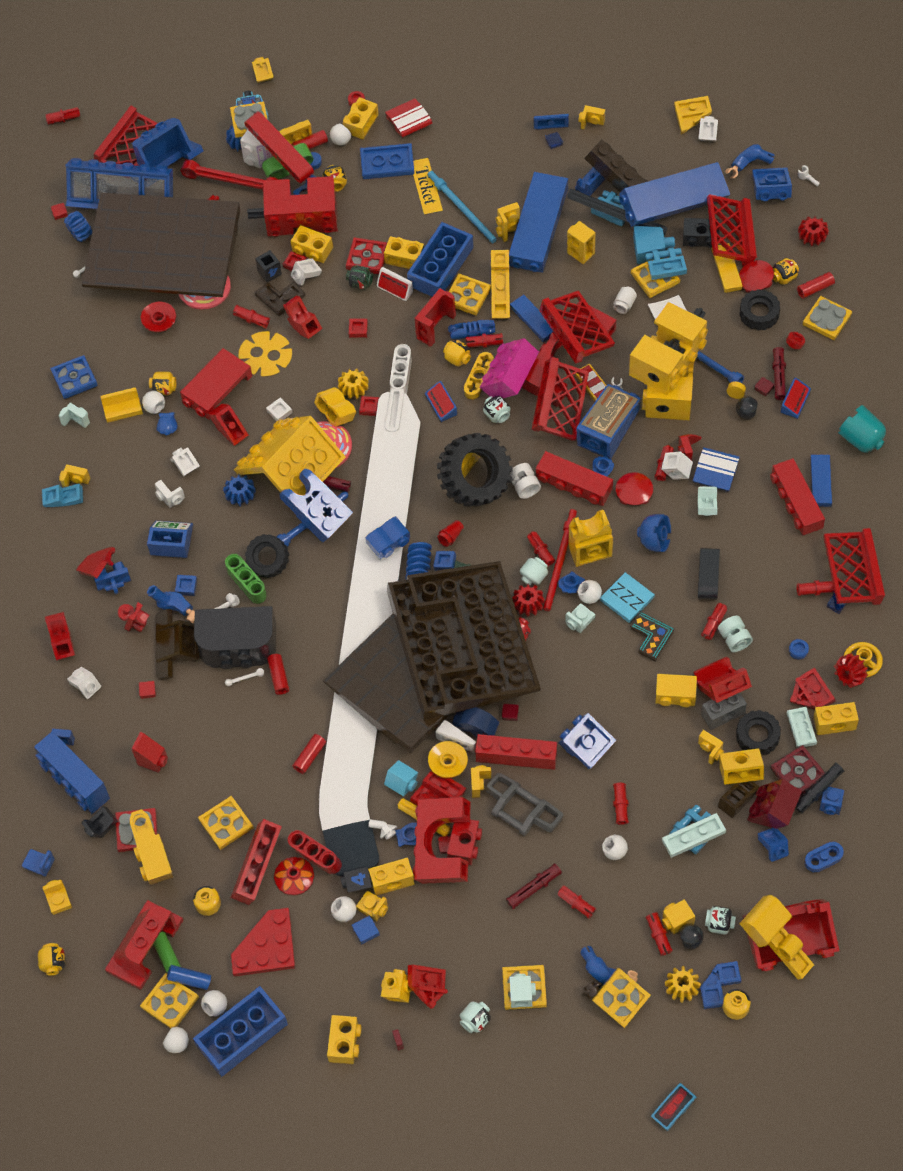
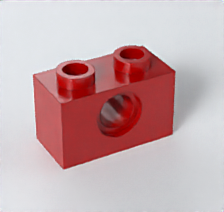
M470 819V822H454L447 858L461 857L468 861V865L472 866L473 859H477L478 855L476 843L477 840H481L482 836L479 821ZM468 839L470 840V842L468 844H462L461 840Z

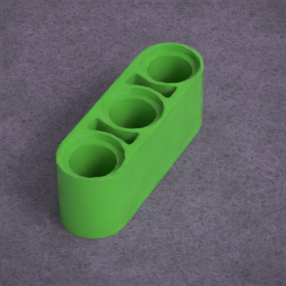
M305 143L293 146L309 164L313 162V156ZM274 157L262 163V169L267 178L274 177L280 180L290 175Z
M229 555L225 559L228 575L253 603L260 604L264 602L267 597L264 583L239 555Z

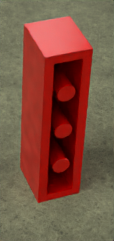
M545 451L536 467V477L542 483H549L559 490L568 491L574 496L587 499L595 505L604 506L613 490V479Z
M794 458L773 465L772 473L770 474L771 481L777 485L778 494L781 499H784L788 514H792L795 528L800 530L802 536L823 529L825 518Z
M478 734L475 752L476 762L555 770L557 742Z
M262 819L257 825L230 898L250 905L255 900L282 826L266 819Z

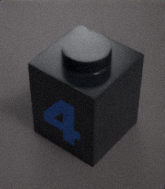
M271 250L255 258L257 271L266 282L282 275L280 261Z
M367 866L343 871L344 876L340 877L342 888H347L348 892L372 887Z

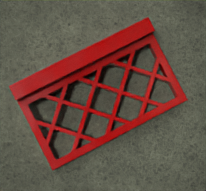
M131 105L95 151L94 160L105 163L108 157L116 156V164L135 163L134 166H138L137 159L131 158L130 153L135 152L134 149H129L128 143H132L139 138L137 131H148L155 128L157 123L138 113L137 108ZM137 119L143 121L145 125L135 127V122L137 121ZM129 132H134L136 137L126 139L125 135ZM125 144L127 150L117 151L116 147L117 145ZM128 154L129 160H119L118 155Z
M709 194L707 196L713 255L742 261V266L754 261L757 254L750 199L743 198L741 201ZM713 202H717L721 208L718 209ZM728 205L736 206V212L734 213ZM724 209L730 217L727 218L721 211ZM715 215H717L723 222L719 223L715 219ZM733 218L737 222V227L730 221V219ZM726 224L732 231L728 232L722 225ZM717 229H719L724 234L723 238H721L717 234ZM735 233L739 237V241H737L731 234ZM726 238L733 244L732 247L724 241ZM718 244H721L726 251L718 250ZM736 247L741 252V255L737 254L733 248Z
M579 290L550 300L549 297L542 299L540 313L575 364L582 362L583 357L614 346L615 342ZM573 298H577L580 304L577 305L569 301ZM560 304L565 306L564 311L557 309L554 305ZM567 307L576 309L577 313L566 312ZM579 311L586 312L589 317L579 316ZM564 316L574 319L573 324L565 322ZM576 320L585 322L586 326L575 325ZM588 324L595 325L598 331L588 329ZM573 329L583 332L582 337L574 335ZM585 333L596 336L595 340L584 338ZM600 337L605 339L607 343H599L596 340ZM581 344L592 345V348L584 350Z
M551 357L544 363L531 430L536 432L541 430L575 441L577 438L576 428L580 422L589 372L558 361V358ZM558 367L564 369L567 374L563 379L557 373ZM576 373L583 375L582 383L577 384L573 377ZM567 378L570 379L574 386L570 390H567L563 383V380ZM558 383L564 391L559 396L554 390L555 385ZM574 389L579 394L577 401H574L569 393ZM564 395H566L569 402L571 403L566 407H564L561 400L559 399ZM556 401L561 409L556 413L551 408V402ZM571 406L576 412L575 417L572 419L566 410ZM560 412H563L567 419V422L563 424L560 423L556 416ZM553 418L557 425L555 429L547 427L548 419ZM567 423L573 429L572 435L566 433L563 428Z
M863 528L862 532L824 534L823 538L837 604L872 602L873 605H880L885 597L871 528ZM851 538H857L858 545L855 548L847 541ZM830 539L839 541L841 543L840 546L836 548L831 545ZM843 545L852 551L849 556L840 551ZM854 553L862 558L860 564L851 559ZM836 554L845 560L841 565L833 559ZM847 562L856 568L852 573L843 567ZM858 570L865 574L866 578L863 581L854 575ZM839 571L848 576L844 582L837 577ZM850 579L859 584L856 590L847 585ZM861 587L869 591V596L861 595L858 593V590ZM845 588L852 593L851 596L841 597V589Z

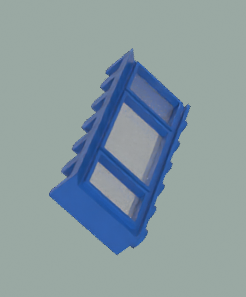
M72 158L65 165L67 180L66 206L97 209L101 193L173 197V169H168L166 166H158L157 168L150 167L148 164L134 166L132 163L116 164L114 161L101 163L98 160L82 161L80 158Z

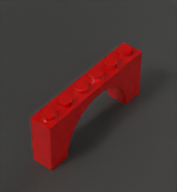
M590 306L608 334L612 336L616 331L617 320ZM571 308L569 312L576 314L577 310ZM579 311V316L589 317L586 312ZM569 317L563 318L565 322L573 324L574 319ZM576 320L575 325L585 327L586 323ZM588 324V329L598 331L595 325ZM574 329L572 331L574 335L580 337L583 335V332ZM554 332L551 333L549 341L541 346L539 354L521 387L536 396L539 393L545 361L553 357L558 349L563 346ZM585 333V336H584V338H594V339H595V337H596V336H593V335H590V334H587V333ZM600 337L597 338V339L602 340V341H604V342L607 343V341H606L605 339L600 338ZM559 383L556 384L554 390L556 394L559 396L563 394L564 391L562 390ZM566 395L559 398L561 402L566 397ZM556 401L551 402L552 405L558 407Z

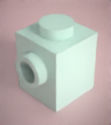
M515 974L514 977H510L511 1008L532 1007V996L536 995L535 983H531V976Z

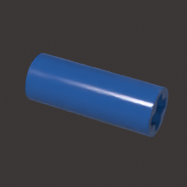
M170 965L167 980L207 990L211 981V975Z

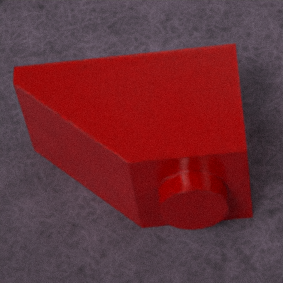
M220 404L208 413L216 428L232 445L235 446L249 436L230 405Z
M140 732L131 748L136 763L141 767L159 773L161 767H165L168 760L165 748L146 734Z

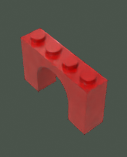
M464 797L418 800V806L415 810L417 826L415 827L414 880L422 884L468 882V861L461 857L437 858L432 850V838L437 829L444 824L470 822L471 802Z

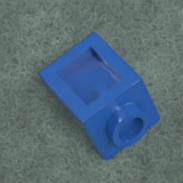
M828 787L823 792L819 810L824 811L828 815H839L844 790Z
M771 828L758 833V840L768 850L771 862L789 855L788 839L778 829Z

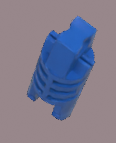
M494 320L457 323L449 325L448 331L453 340L465 339L467 336H482L484 333L486 335L494 333L495 323Z

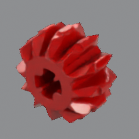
M808 216L806 220L801 221L798 227L799 239L803 240L804 244L810 243L812 246L815 243L819 246L820 242H825L828 235L827 222H823L822 218L817 219L816 216L813 219Z
M528 583L525 588L520 585L519 590H514L512 600L515 609L519 611L520 615L526 613L528 617L530 613H533L536 616L537 610H542V604L544 603L542 590H537L536 585L531 588Z
M851 653L839 658L834 666L836 669L834 674L838 675V681H842L843 686L852 688L864 683L865 678L868 676L866 672L868 667L864 666V660H860L859 655L854 656Z

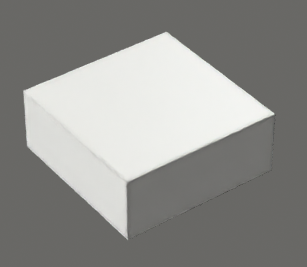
M281 397L266 407L267 412L275 421L285 419L292 414V409Z

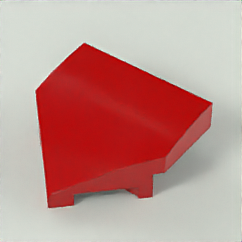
M105 548L88 555L76 571L86 576L98 578L106 565L113 566L114 563L111 561V555L115 553V548Z
M815 668L796 678L793 695L790 699L791 703L815 709L816 707L828 706L836 701Z
M408 965V986L430 1009L435 1007L436 1002L443 994L448 993V990L445 989L446 970Z

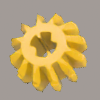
M357 368L355 371L349 369L348 373L342 372V377L338 379V389L344 396L348 395L349 399L352 397L358 399V395L364 396L365 391H368V378L363 371L359 372Z
M684 966L681 967V971L673 968V973H668V980L665 981V986L668 987L666 993L673 994V1000L680 997L681 1003L684 1002L685 997L691 1001L692 995H698L697 989L701 985L697 981L699 979L698 974L692 975V968L686 972ZM683 982L686 983V985H682V987L679 986V984H682Z

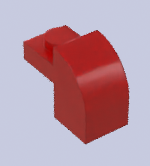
M296 295L283 305L289 316V323L301 336L309 339L322 330L316 315L307 311L300 296Z
M64 612L45 616L56 660L74 656L72 637Z

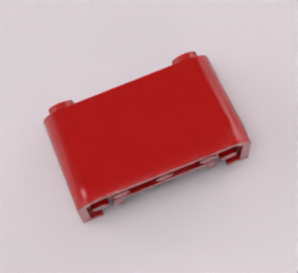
M815 899L784 906L792 915V918L783 928L788 934H793L802 941V951L807 956L817 954L822 955V958L834 956V952L840 951L828 901ZM747 934L756 967L761 969V971L774 969L773 966L782 960L769 945L758 947Z

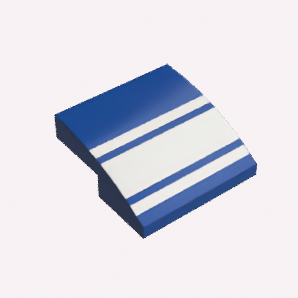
M703 447L693 482L730 492L740 457Z

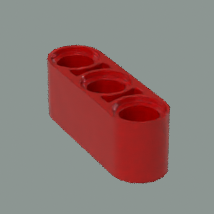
M295 830L289 834L288 843L296 853L329 874H336L340 871L342 863L334 852L302 831ZM299 839H303L301 844L296 845ZM318 849L315 855H311L313 850ZM334 859V862L327 866V862Z

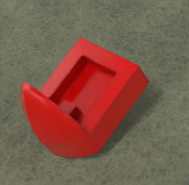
M694 434L678 436V452H682L692 461L693 451L691 445L701 440L702 437Z

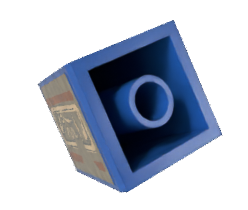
M607 384L576 428L578 446L612 459L641 408V398L635 393L624 391L617 385Z

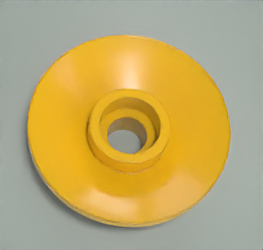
M452 741L436 744L428 755V764L431 771L442 778H453L460 775L468 763L465 749L460 744ZM445 761H451L452 763L445 764Z

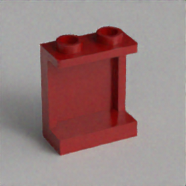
M440 288L415 317L416 339L430 347L435 343L434 327L445 315L452 319L456 317L455 297L451 292Z
M724 657L693 672L694 676H697L698 689L716 703L752 687L747 670L744 667L735 670L728 657Z

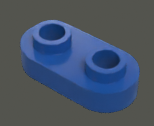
M829 842L810 851L805 857L806 868L811 872H820L840 862L844 853L843 847L837 842ZM834 852L836 856H830L829 853ZM817 861L818 865H813L811 862Z

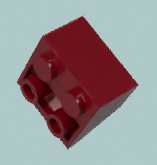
M784 779L760 786L756 792L755 802L749 809L750 814L747 820L776 829L788 826L802 791Z

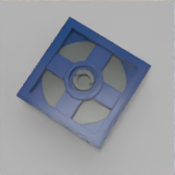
M84 355L50 368L64 399L98 386Z

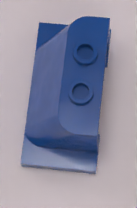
M170 118L157 123L155 128L143 132L141 137L132 143L138 166L148 164L150 167L156 168L158 166L167 167L181 157L191 160L204 151L201 145L189 140L180 120L176 118ZM132 177L134 181L139 183V177ZM145 178V186L149 187L160 179Z

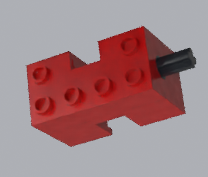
M334 176L307 178L308 191L307 194L291 195L290 179L263 181L264 208L248 209V219L265 218L267 236L294 235V228H299L300 225L310 227V229L320 233L338 232Z

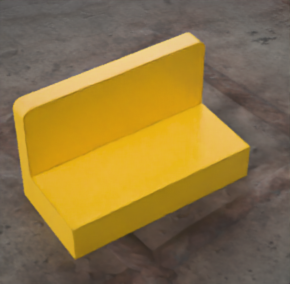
M136 388L100 396L107 423L143 414Z

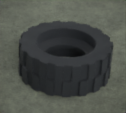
M757 289L756 291H750V293L745 294V297L742 298L739 315L744 325L750 327V329L766 330L775 325L779 319L780 302L772 292ZM754 304H764L768 307L769 312L765 316H756L752 314L751 307Z
M262 534L257 536L254 540L250 541L249 546L246 548V563L254 573L262 577L270 578L281 574L286 569L287 563H289L288 547L282 540L273 535ZM264 547H272L276 552V559L270 565H263L259 561V552Z
M753 710L740 718L736 730V741L743 750L759 749L761 756L768 755L779 744L781 727L775 716L770 715L769 712ZM753 725H762L767 729L768 737L764 741L756 742L749 737L748 731Z

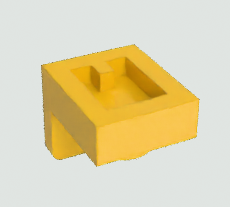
M264 57L254 59L252 69L254 70L257 83L272 80L274 77L269 59H264Z
M585 105L584 111L580 112L578 122H581V129H585L587 122L595 125H604L605 109Z
M66 464L64 471L62 470L60 473L59 481H61L63 488L68 487L70 481L76 484H88L90 475L85 468Z
M703 730L699 735L698 744L703 750L711 752L708 763L712 765L715 760L719 761V754L724 753V742Z
M479 765L471 768L472 798H480V790H484V779H491V767Z
M52 880L42 887L53 915L72 908L62 880Z
M367 890L356 905V908L377 922L388 911V903L385 897L381 899Z

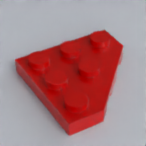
M289 908L268 910L231 954L234 977L295 969Z

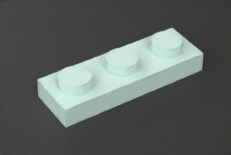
M716 813L662 837V842L672 858L725 834L726 829Z

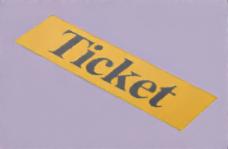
M424 158L413 161L415 173L413 176L424 214L443 211L437 188L434 185L435 183L427 176L428 172L432 171L429 159Z

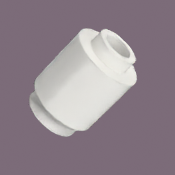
M622 287L614 300L613 308L616 312L626 314L631 309L637 297L633 288Z

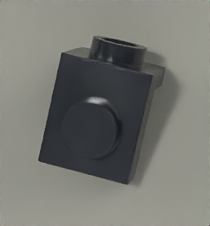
M103 806L90 820L84 819L81 823L85 827V832L90 837L103 838L118 820L108 807Z

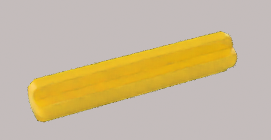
M402 798L397 805L398 809L417 820L415 813L417 806ZM444 824L436 832L444 837L450 833L451 828Z

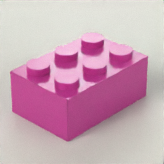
M525 338L502 344L497 349L498 353L491 361L490 368L483 376V382L480 385V388L490 397L501 396L502 398L517 395L539 353Z

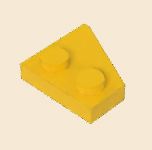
M708 96L674 102L681 134H684L700 123L701 118L704 119L705 116H709L712 113Z

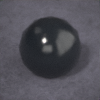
M751 396L740 398L736 404L737 414L743 419L754 418L758 402Z
M691 923L685 924L679 929L685 949L693 950L702 944L704 935L699 926Z

